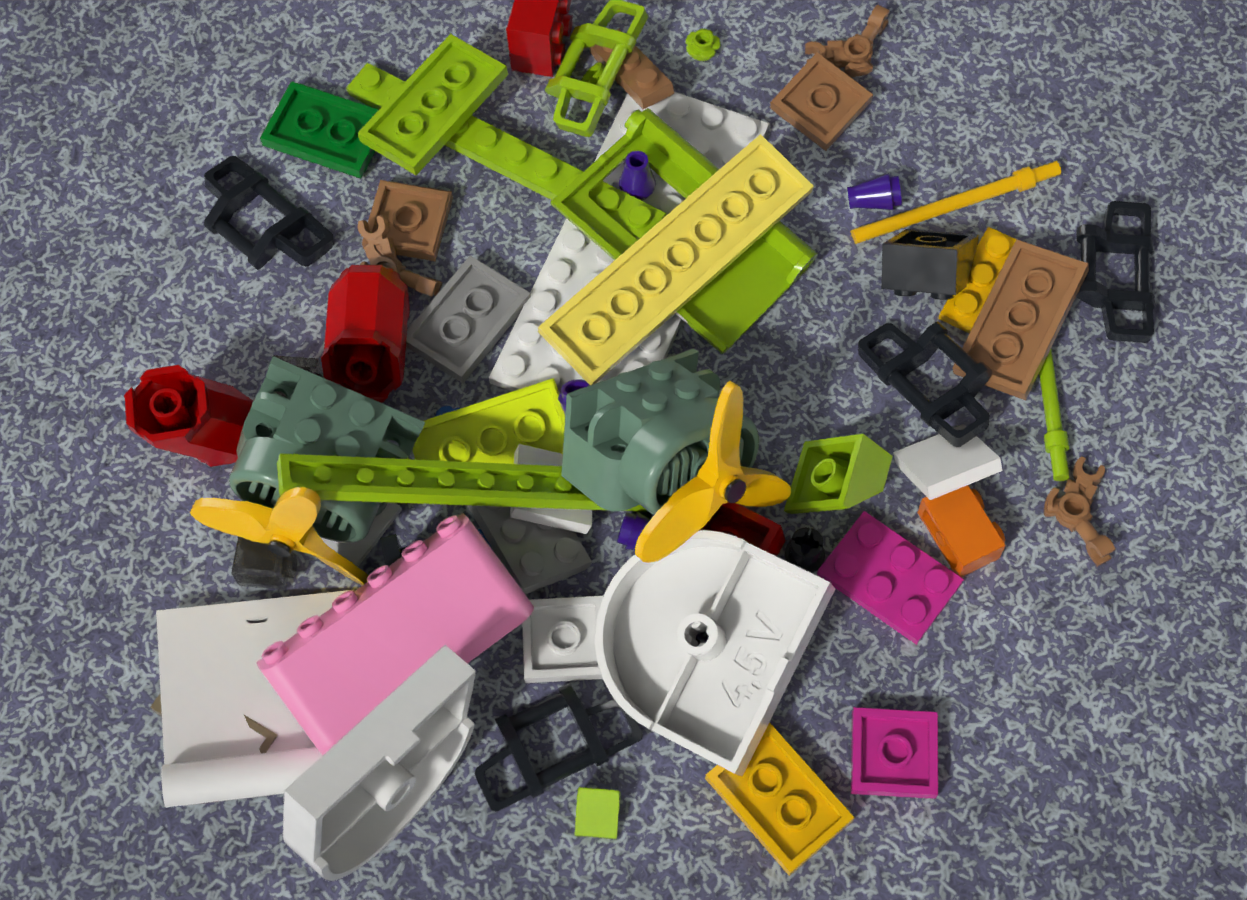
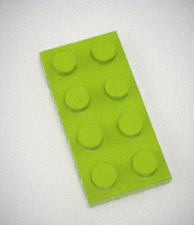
M450 33L357 133L360 142L417 176L508 76L507 66Z

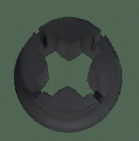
M800 528L795 531L785 548V561L810 573H814L824 562L823 538L813 528H811L810 535H808L809 528ZM803 544L811 546L809 554H805L804 561L802 560L803 553L801 552Z

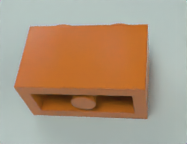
M968 485L932 500H929L927 497L922 498L917 512L951 569L960 577L1000 559L1006 546L1005 536L1001 527L996 522L990 521L984 511V502L979 492L974 488L970 489Z

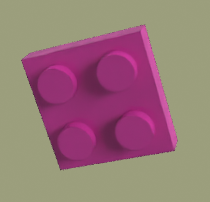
M853 707L851 794L936 799L938 796V712Z

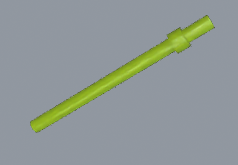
M1051 348L1039 372L1047 433L1044 435L1045 451L1050 453L1053 479L1055 481H1065L1070 478L1066 452L1069 450L1068 434L1066 431H1063Z

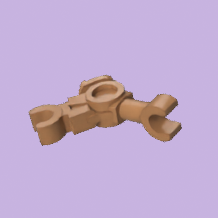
M877 4L871 12L867 26L861 35L856 34L847 41H827V46H823L815 41L805 44V54H816L818 52L836 67H845L844 72L850 77L869 74L873 71V65L870 63L873 54V41L888 25L889 21L886 20V17L890 10Z
M376 216L378 229L374 233L369 230L367 221H358V231L369 243L364 246V250L371 265H383L385 268L394 269L399 273L401 281L418 292L429 296H436L440 292L443 282L405 270L406 266L402 265L397 258L392 238H386L389 231V222L385 216ZM366 261L360 263V265H369Z
M1081 456L1077 459L1073 468L1075 481L1067 480L1063 491L1065 495L1060 499L1057 498L1060 489L1053 487L1045 500L1043 512L1045 517L1055 516L1057 521L1062 526L1069 528L1071 532L1076 530L1086 543L1087 553L1098 567L1111 560L1109 554L1116 550L1111 540L1103 534L1100 535L1090 522L1093 517L1090 514L1092 498L1097 490V485L1103 478L1105 466L1100 465L1095 474H1087L1082 468L1086 458Z

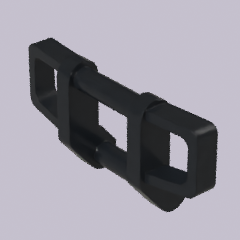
M230 156L204 174L205 187L218 199L205 218L204 226L213 234L218 232L246 255L248 263L257 270H260L272 259L277 252V248L300 265L306 267L321 258L333 247L334 236L304 207L298 208L268 184V178L238 157ZM230 172H237L244 178V180L229 190H226L217 182ZM260 195L285 215V217L268 228L255 245L233 227L229 221L234 212ZM305 227L321 240L308 250H303L289 241Z
M1111 201L1105 211L1102 228L1097 225L1083 224L1076 229L1077 242L1081 244V261L1089 264V271L1077 294V298L1094 308H1101L1108 339L1112 341L1147 343L1154 334L1153 309L1155 308V296L1150 291V254L1153 252L1151 207L1147 203ZM1113 216L1138 217L1141 220V235L1110 233ZM1096 252L1134 254L1135 291L1108 289L1097 282ZM1113 309L1142 311L1143 330L1119 328L1115 323Z
M935 322L927 327L916 343L891 323L884 324L859 340L858 354L877 374L878 378L885 385H892L921 413L920 418L954 447H961L989 427L990 415L974 397L989 380L992 370L983 362L977 363L947 335L948 330L939 322ZM885 339H891L904 351L884 364L871 348ZM937 348H939L966 375L960 381V384L931 402L905 376L927 362ZM965 407L975 417L976 421L962 430H955L944 419Z
M570 683L558 688L559 693L510 717L504 714L496 718L495 722L507 748L478 766L474 773L490 809L494 812L500 811L530 795L534 799L544 794V788L593 764H596L598 767L608 762L609 756L642 739L643 735L636 720L629 716L615 699L585 709ZM567 707L587 749L535 773L516 732ZM612 708H618L621 710L631 730V736L604 750L588 716ZM511 754L527 789L503 801H496L484 778V773Z

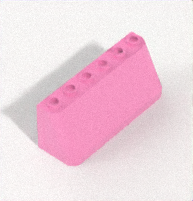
M462 513L458 517L453 515L443 520L436 527L437 532L424 541L418 540L407 546L403 550L400 559L390 566L383 565L375 569L367 577V583L355 591L349 590L342 593L333 601L331 609L320 617L315 615L306 619L297 628L298 633L285 642L278 641L270 645L262 653V659L256 662L261 672L322 756L444 645L468 664L522 624L532 614L534 606L465 514Z

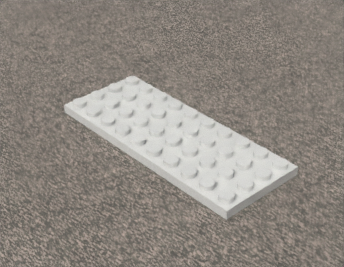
M677 92L648 107L719 169L761 134L765 138L769 130V123ZM628 93L595 161L625 135L627 129L624 125L627 119L638 109L641 112L644 111ZM626 160L603 181L620 190L619 179ZM652 170L656 180V187L653 193L643 202L668 215L686 198ZM567 218L530 292L531 297L524 304L489 376V383L513 392L554 378L560 394L561 387L565 383L577 379L584 380L538 333V327L615 260ZM674 314L598 382L618 376L620 373L649 365L651 362L665 359L683 320Z

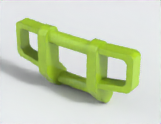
M609 0L593 24L585 23L573 29L570 35L572 42L555 77L550 79L545 87L547 94L558 98L553 120L559 129L584 137H591L594 134L604 107L611 97L610 88L627 53L633 51L636 40L648 20V14L643 6L622 0ZM625 13L635 16L626 33L606 28L615 14ZM599 45L613 49L596 85L570 78L584 48ZM571 97L593 103L583 123L565 119Z

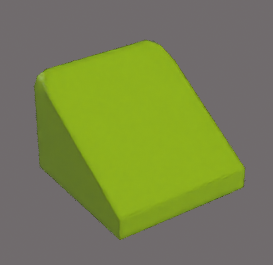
M579 787L577 791L574 835L617 839L621 800L620 791Z

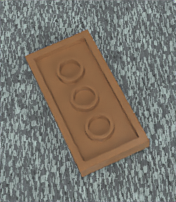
M1016 239L962 348L977 363L983 362L992 370L991 377L985 386L1026 401L1089 271L1088 263ZM954 364V374L964 377L966 373Z

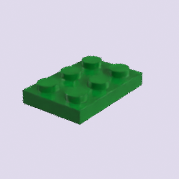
M291 81L264 129L260 140L264 147L361 179L375 150L360 142L357 133L377 113L378 109Z

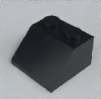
M905 229L882 245L881 289L894 290V294L898 296H914L917 292L931 293V298L947 300L954 298V295H957L967 287L979 234Z

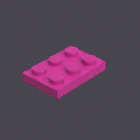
M863 511L817 571L819 577L831 582L840 592L916 645L964 581L956 573L865 511Z

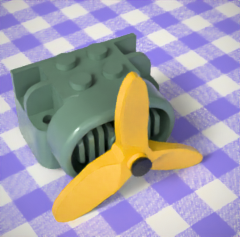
M694 348L568 393L566 398L561 476L605 510L624 511L641 505L654 515L639 535L635 546V555L647 563L659 561L683 545L706 525L722 504L729 502L751 507H767L782 503L791 494L790 485L783 479L769 471L752 468L758 452L759 434L754 422L743 414L742 390L739 385L729 380L719 396L720 378L716 373L708 369L697 372L699 352Z
M273 356L266 377L254 398L244 422L236 450L238 458L229 476V484L232 491L242 501L222 498H200L194 502L190 514L203 525L253 542L268 543L267 548L272 553L282 557H290L293 550L311 554L360 585H364L368 582L367 577L369 575L331 549L321 538L343 543H353L364 539L370 530L374 518L383 512L388 503L320 500L319 494L306 487L289 489L280 496L277 472L279 455L281 453L409 459L425 422ZM277 391L282 392V393H284V394L286 395V397L281 396V395H279V394H277V393H274V392H277ZM387 440H394L398 443V445L388 442Z

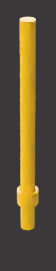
M1057 161L1033 169L1027 166L1013 171L1012 176L855 228L851 230V236L855 244L1017 189L1019 192L1034 188L1038 182L1061 175V167Z

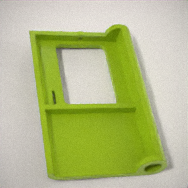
M649 108L643 112L639 109L636 110L624 125L627 129L625 135L551 201V205L614 260L638 240L589 197V193L620 166L630 152H644L648 157L650 168L684 198L691 195L719 170L717 166ZM779 221L675 314L716 350L724 354L806 272L817 258L818 253Z

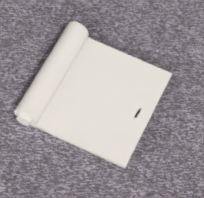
M346 591L156 611L164 765H162L161 777L165 808L284 794V790L322 757V754L271 686L256 662L262 659V653L270 645L278 641L285 642L298 633L297 628L306 619L315 615L320 617L331 609L333 601ZM244 715L278 735L266 753L261 754L259 750L266 738L249 727Z

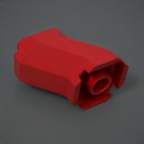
M351 265L340 274V277L331 285L328 293L325 343L321 356L325 379L380 403H383L388 398L389 393L393 389L395 391L401 386L404 378L407 323L410 305L407 285L401 281L399 273L394 269L385 268L383 265Z
M180 365L146 370L140 377V384L135 389L131 387L125 393L127 426L132 432L155 448L197 458L210 467L236 463L238 458L236 452L238 442L253 400L233 386L189 374Z

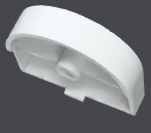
M700 530L683 545L659 561L647 563L633 555L613 577L602 598L595 626V649L601 675L616 702L638 723L732 773L743 776L835 588L831 582L753 546L743 539L721 532ZM706 630V634L709 635L707 642L698 645L697 640H695L699 632L704 633Z
M446 645L438 650L284 790L283 839L293 851L325 880L334 881L353 873L392 842L437 792L465 750L475 725L467 715L476 670Z

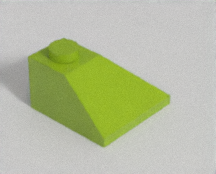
M865 434L805 441L792 481L791 494L786 501L784 511L790 514L849 509L883 492L893 456Z

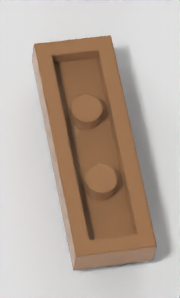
M599 45L589 47L596 61L601 62L605 66L613 49ZM635 45L633 51L627 53L615 81L644 110L673 95L674 89L672 82Z

